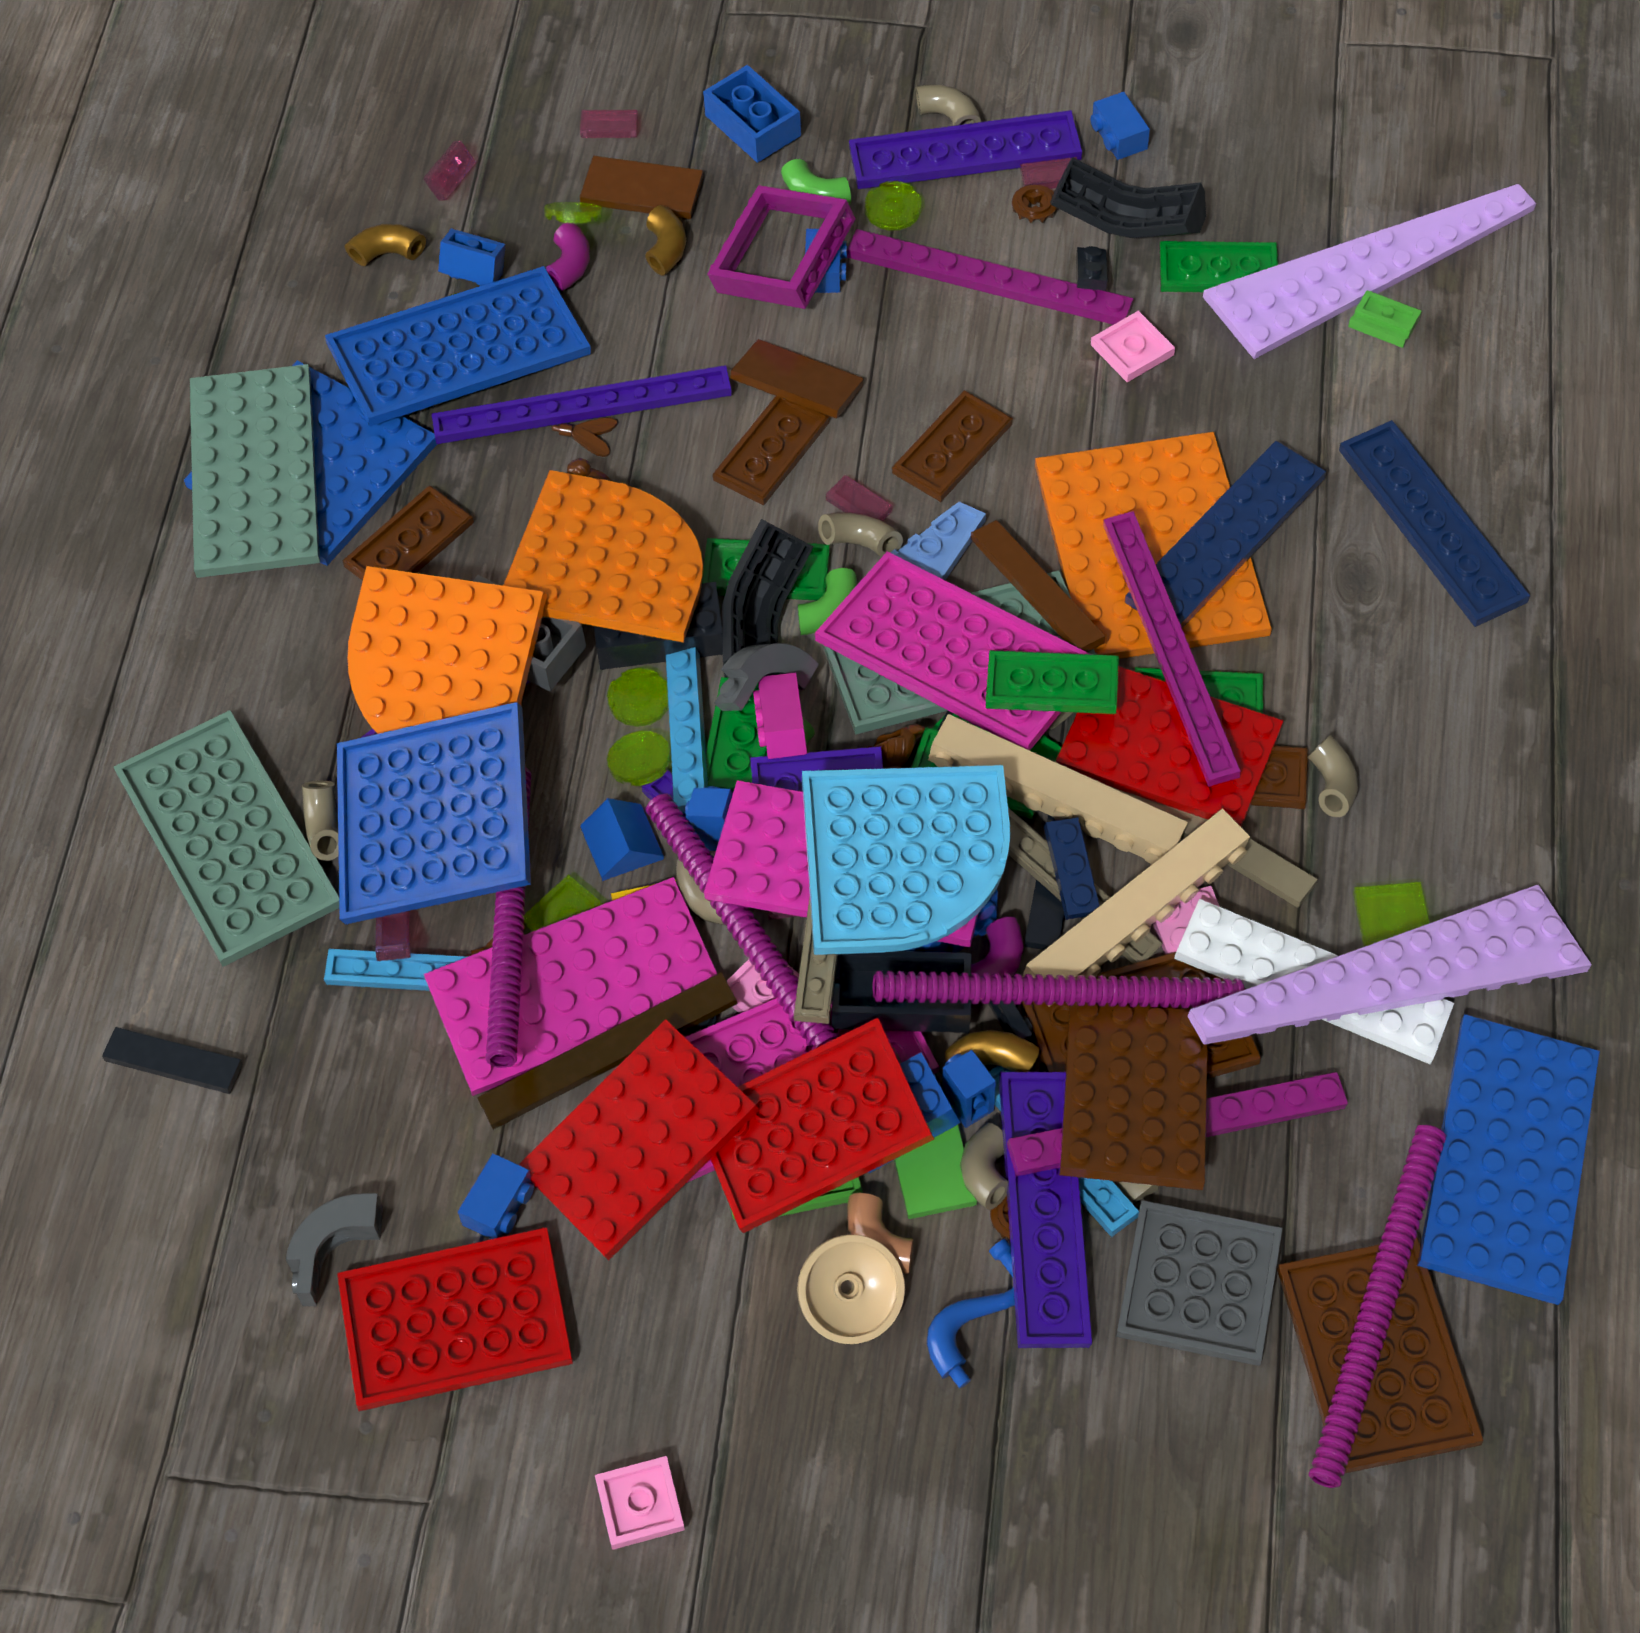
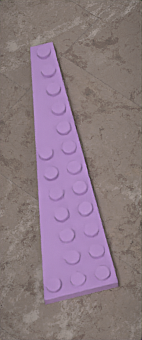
M1519 184L1206 289L1204 290L1203 298L1252 358L1256 359L1359 304L1366 290L1376 294L1384 291L1534 211L1536 203Z
M1535 885L1190 1009L1187 1017L1205 1045L1247 1037L1255 1033L1273 1032L1278 1027L1295 1025V1027L1308 1025L1310 1021L1325 1018L1327 1021L1340 1019L1341 1015L1358 1012L1359 1015L1442 1000L1445 997L1468 995L1469 991L1486 988L1487 991L1500 989L1502 985L1517 982L1520 985L1530 983L1532 979L1546 976L1552 979L1588 972L1592 964L1540 886Z

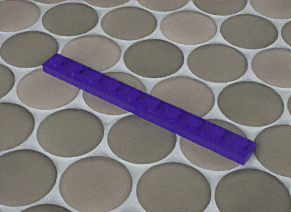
M724 365L432 413L436 444L732 396L727 367Z

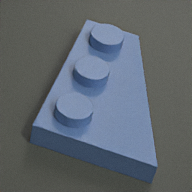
M958 502L933 520L928 529L920 535H913L908 539V543L898 551L894 549L890 553L946 580L972 542L971 532L981 528L985 523L986 513Z

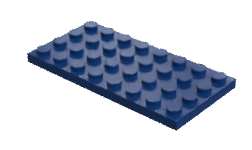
M544 266L325 335L326 344L369 426L591 354L590 344Z
M1464 1014L1460 1022L1441 1129L1446 1135V1140L1443 1143L1444 1147L1440 1153L1441 1157L1437 1163V1170L1434 1172L1435 1177L1432 1181L1417 1266L1559 1305L1561 1303L1565 1288L1600 1051Z

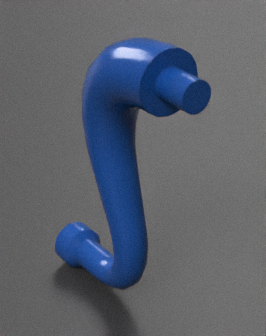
M1003 1239L996 1243L989 1250V1253L995 1260L1001 1261L1013 1278L1011 1245L1006 1239ZM1014 1285L1013 1288L1004 1293L957 1301L945 1307L934 1317L928 1328L927 1347L930 1358L942 1379L950 1376L959 1389L971 1381L962 1368L966 1359L957 1347V1332L962 1325L970 1320L1014 1306Z

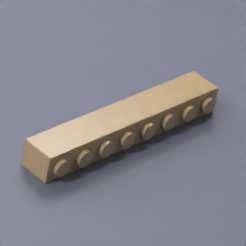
M950 714L947 715L931 746L928 760L935 763L938 767L1003 765L1007 797L1023 803L1031 810H1039L1054 817L1056 821L1078 818L1081 830L1088 836L1103 839L1121 851H1129L1144 858L1150 864L1155 863L1180 843L1188 823Z
M1222 808L1026 965L1022 977L1026 974H1031L1033 977L1036 974H1042L1043 978L1048 974H1052L1054 978L1057 975H1063L1064 978L1068 975H1074L1075 978L1078 975H1084L1086 979L1089 975L1096 977L1101 971L1100 966L1107 960L1111 963L1116 961L1125 952V946L1129 942L1134 940L1137 943L1142 940L1151 930L1149 926L1157 920L1160 923L1164 922L1175 911L1173 908L1180 901L1184 903L1189 902L1199 892L1198 887L1205 881L1211 884L1222 874V868L1230 862L1234 865L1241 860L1247 853L1245 847L1250 836Z

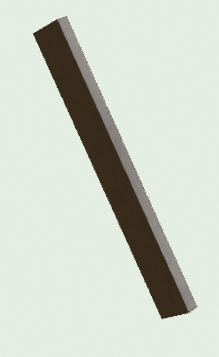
M721 972L477 1097L494 1130L620 1065L665 1019L680 1033H683L737 1005V999Z

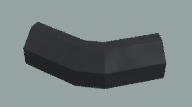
M1074 157L1069 161L1050 201L1052 206L1106 233L1128 238L1200 233L1206 218L1205 190L1201 182L1143 188L1125 184Z
M763 519L760 520L728 582L722 605L723 666L731 656L743 648L752 645L778 643V622L783 604L813 549L812 545Z

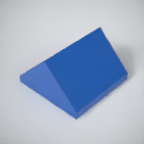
M607 798L580 825L602 881L664 859L641 804Z

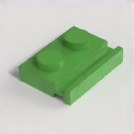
M1366 290L1355 309L1354 315L1349 320L1348 327L1403 348L1406 340L1409 339L1417 325L1422 311Z

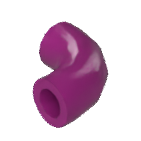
M572 221L562 224L556 230L553 240L560 248L562 254L558 260L546 267V271L559 292L564 291L579 280L590 262V244L581 228Z
M1004 917L992 922L987 927L986 932L990 941V950L984 959L971 964V975L972 973H978L982 976L983 973H989L990 977H992L994 973H999L1003 977L1004 974L1008 973L1013 976L1019 969L1024 951L1021 929L1017 918Z

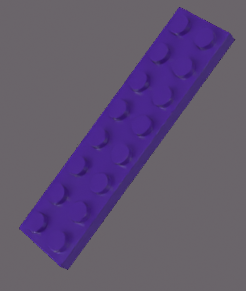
M1071 110L849 140V150L858 189L1070 161L1072 157L1077 160L1082 159V149Z
M1001 1072L999 1075L1006 1180L1009 1181L1007 1201L1018 1348H1090L1092 1345L1078 1177L1059 1175L1060 1168L1016 1177L1007 1147V1142L1011 1138L1062 1128L1065 1072Z

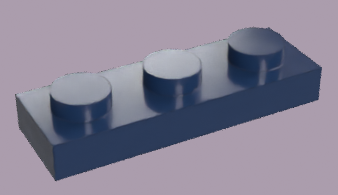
M1072 818L1046 822L1044 830L1065 919L1087 917L1099 907V902L1079 819Z

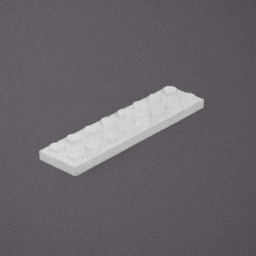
M1199 899L1174 959L1223 979L1230 978L1233 981L1235 978H1240L1244 988L1249 989L1338 957V955ZM1442 999L1359 1015L1358 1012L1341 1015L1340 1019L1327 1021L1326 1018L1322 1020L1431 1064L1454 1003Z

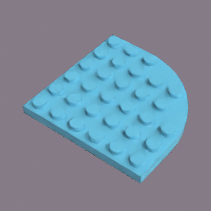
M1003 765L802 771L814 955L884 953L921 947L936 942L964 926L990 900L1002 878L1010 843V822Z

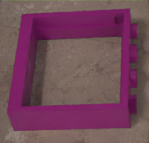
M758 185L707 273L717 293L806 309L855 221L848 201L846 199ZM769 210L825 219L790 282L735 272Z

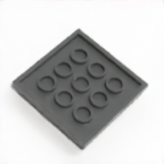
M1141 1200L1116 1337L1260 1366L1282 1228Z

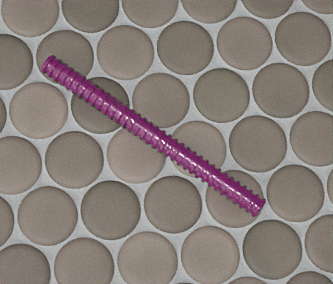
M525 767L529 826L531 772ZM526 886L499 891L495 894L486 1061L491 1066L497 1068L511 1067L517 1061Z
M668 793L660 794L647 804L646 813L651 816V820L656 824L657 829L662 831V836L667 839L668 845L672 847L675 854H678V859L683 862L684 868L688 870L689 875L694 878L695 884L704 893L714 857L710 855V851L705 847L704 842L699 840V835L694 832V828L688 823L687 818L683 816V812L678 809V805L672 800L671 795ZM708 900L711 901V907L716 909V914L722 917L721 921L727 925V930L733 933L732 936L734 940L738 941V946L744 949V954L749 957L750 963L755 965L756 972L761 973V979L767 981L766 986L772 989V995L776 998L778 997L777 1002L783 1006L784 1012L789 1014L790 1021L795 1022V1028L801 1030L800 1035L806 1039V1044L812 1047L813 1050L839 1037L837 1033H833L834 1028L830 1024L794 1021L799 978L793 975L792 968L787 967L788 962L782 959L781 952L776 951V945L770 943L771 938L767 934L765 935L764 928L754 918L753 912L745 906Z
M876 971L873 977V997L876 1002H882V999H886L887 1002H892L893 999H896L897 1002H903L904 999H907L909 1003H913L915 999H918L919 1003H924L928 999L930 1003H935L936 1000H939L940 1003H946L947 1000H950L951 1003H957L960 1000L962 1004H966L971 1000L972 1004H978L979 1000H981L983 1004H989L990 1001L993 1004H999L1000 1001H1003L1004 1004H1010L1013 1001L1015 1005H1020L1024 1001L1025 1005H1031L1032 1002H1035L1036 1005H1042L1043 1002L1046 1005H1052L1053 1002L1057 1005H1063L1066 1002L1068 1006H1073L1076 1002L1078 1006H1084L1085 1003L1088 1006H1094L1096 1003L1099 1006H1105L1106 1003L1109 1006H1116L1118 1003L1120 1007H1125L1129 1003L1130 1007H1136L1137 1004L1141 1007H1147L1148 1004L1151 1007H1157L1159 1004L1161 1007H1168L1170 1004L1172 1008H1178L1181 1004L1182 1008H1188L1190 1005L1196 1008L1245 990L1240 978H1235L1233 981L1230 978H1224L1223 981L1220 978H1213L1212 981L1209 978H1203L1201 981L1195 977L1190 981L1188 977H1183L1180 981L1178 977H1172L1171 980L1168 977H1162L1160 980L1158 977H1151L1149 980L1146 976H1142L1138 980L1136 976H1131L1129 979L1126 976H1120L1119 979L1116 976H1109L1107 979L1101 975L1096 979L1094 975H1089L1086 979L1084 975H1078L1077 978L1074 975H1068L1066 978L1063 975H1057L1054 978L1052 974H1048L1043 978L1042 974H1036L1035 977L1031 974H1026L1024 977L1021 974H1015L1012 977L1008 973L1004 974L1003 977L999 973H994L990 977L989 973H983L982 976L978 973H972L971 976L968 973H962L961 976H958L957 972H952L948 976L946 972H941L940 975H937L936 972H930L929 975H926L925 972H919L918 975H915L914 971L908 972L907 975L903 971H898L897 975H894L893 971H887L886 974H883L882 971Z
M1419 1125L1415 1129V1136H1413L1412 1145L1408 1151L1409 1155H1407L1405 1161L1406 1165L1403 1168L1404 1174L1400 1177V1184L1397 1187L1398 1193L1394 1197L1395 1203L1391 1206V1213L1388 1216L1389 1222L1385 1226L1386 1232L1382 1235L1383 1242L1380 1243L1378 1248L1380 1252L1377 1253L1375 1258L1377 1262L1374 1263L1372 1268L1374 1272H1371L1369 1277L1371 1282H1368L1366 1287L1368 1292L1364 1294V1302L1360 1306L1361 1312L1357 1316L1358 1322L1354 1326L1355 1332L1351 1336L1352 1342L1349 1343L1347 1348L1349 1353H1346L1344 1358L1346 1363L1342 1365V1374L1338 1378L1339 1384L1335 1387L1336 1394L1333 1395L1331 1400L1333 1405H1330L1328 1410L1330 1415L1325 1419L1326 1426L1322 1429L1323 1436L1320 1437L1318 1442L1320 1447H1317L1315 1452L1317 1457L1312 1461L1314 1468L1310 1469L1308 1474L1315 1483L1324 1487L1335 1488L1341 1486V1476H1344L1346 1470L1344 1466L1347 1465L1349 1460L1347 1455L1352 1450L1350 1445L1355 1441L1353 1434L1358 1431L1357 1423H1360L1362 1417L1360 1413L1365 1408L1363 1403L1368 1398L1366 1392L1370 1391L1371 1388L1370 1382L1374 1378L1373 1371L1377 1368L1376 1361L1379 1360L1381 1355L1379 1351L1382 1350L1384 1345L1382 1341L1385 1340L1386 1330H1388L1390 1325L1388 1320H1391L1393 1315L1391 1310H1394L1396 1305L1395 1300L1399 1295L1398 1290L1402 1286L1401 1280L1405 1276L1404 1270L1408 1266L1407 1260L1411 1256L1410 1250L1414 1246L1413 1240L1417 1236L1416 1230L1419 1229V1221L1423 1216L1422 1211L1426 1206L1425 1201L1429 1197L1428 1192L1431 1190V1182L1435 1177L1434 1172L1437 1170V1163L1441 1157L1440 1153L1444 1147L1445 1133L1432 1125Z

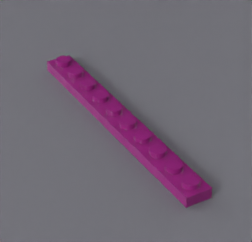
M856 229L847 249V258L1112 325L1128 317L1133 306V298L1103 290L1077 288L1075 283Z
M1134 511L1104 519V529L1208 787L1240 778V769Z
M1335 1072L1207 1098L1206 1137L1345 1109L1348 1102L1338 1073ZM1062 1128L1008 1140L1007 1147L1016 1177L1060 1168Z

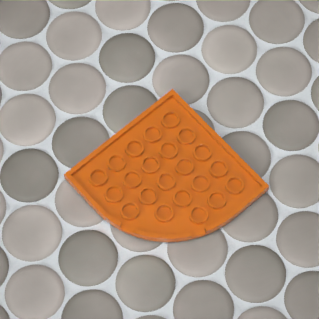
M549 470L503 586L543 591L547 595L542 615L544 617L576 621L581 624L684 643L702 588V555L698 541L685 520L670 506L653 495L624 483Z
M366 566L351 626L347 658L353 694L363 716L377 734L515 702H518L521 706L547 595L543 591Z

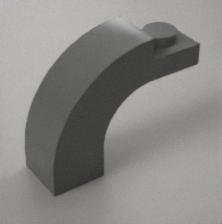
M777 643L748 646L731 656L722 667L721 671L729 678L722 684L720 694L714 704L722 711L742 710L756 685L765 675L771 676L796 672L798 690H805L819 664L805 651L793 645Z
M377 1193L351 1194L333 1199L314 1210L305 1218L294 1233L287 1250L286 1261L293 1273L292 1291L294 1294H297L302 1306H317L322 1264L333 1249L353 1240H380L383 1206Z

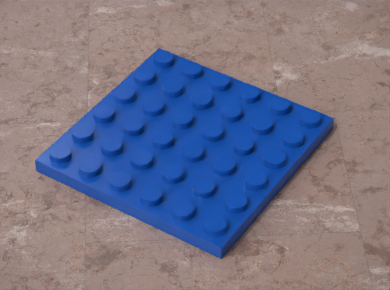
M297 360L292 366L305 364ZM309 367L311 371L320 562L328 566L437 444L434 433L402 416L369 426L350 388ZM192 472L184 479L186 487L192 490Z
M518 702L337 743L340 920L344 924L531 885L523 711Z

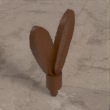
M604 417L586 421L575 426L561 423L560 426L553 425L552 430L559 432V435L573 437L581 446L596 456L607 457L610 454L609 448L596 435L611 432L616 428L617 421L613 418Z

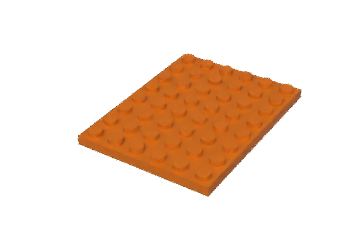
M1214 432L1035 458V468L1064 583L1072 601L1105 635V643L1094 648L1096 655H1115L1122 659L1154 654L1138 611L1125 603V597L1129 592V588L1104 529V519L1134 511L1156 564L1230 488ZM1251 557L1182 628L1190 648L1270 636L1271 625Z

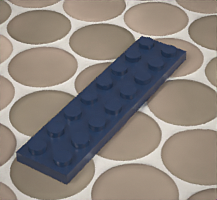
M1392 420L1340 443V453L1474 627L1528 603L1529 593Z
M1275 441L1156 563L1181 628L1195 616L1325 479L1326 471L1278 441ZM1129 591L1126 594L1125 603L1137 610Z

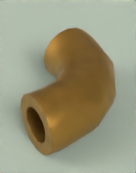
M659 205L650 212L647 218L646 226L657 236V243L646 252L645 257L650 267L657 274L664 276L682 257L686 245V235L681 220L672 210L664 205Z
M381 224L367 228L354 236L345 244V250L361 266H366L372 259L385 253H397L408 260H415L424 250L426 238L418 231L403 225Z
M986 1030L970 1033L954 1042L946 1050L945 1059L947 1062L956 1054L964 1055L973 1050L983 1065L1002 1066L1012 1072H1028L1036 1061L1040 1049L1033 1043L1012 1033Z

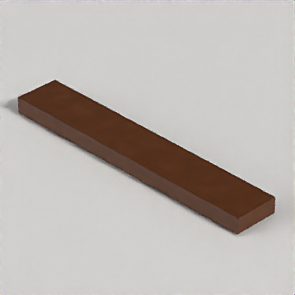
M997 520L971 532L973 543L1064 641L1085 652L1105 643V635Z

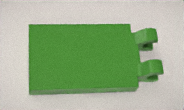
M958 1125L936 1136L934 1140L894 1160L908 1219L977 1205V1200L965 1187L960 1168L964 1147Z

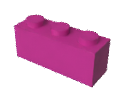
M796 672L764 676L758 682L759 690L753 691L760 747L766 746L768 759L806 755L805 733Z

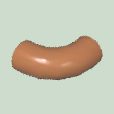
M867 1193L850 1195L847 1205L848 1230L850 1234L869 1237L884 1245L898 1261L902 1273L909 1274L914 1240L894 1235L886 1229L882 1221V1199Z

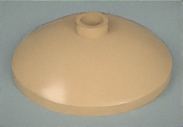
M841 1235L825 1241L808 1256L800 1271L797 1293L801 1311L814 1330L825 1338L838 1343L859 1344L880 1336L893 1324L903 1304L905 1284L898 1261L884 1245L861 1235ZM845 1280H849L852 1284L851 1290L847 1293L841 1291V1284Z

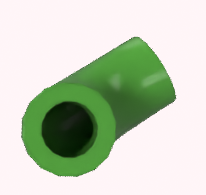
M802 159L791 160L782 167L781 175L789 190L846 199L848 204H851L850 187L846 177L831 179L818 177L811 172L807 162Z
M838 568L830 571L825 578L826 592L817 601L797 604L800 635L815 633L857 586V576L852 569Z

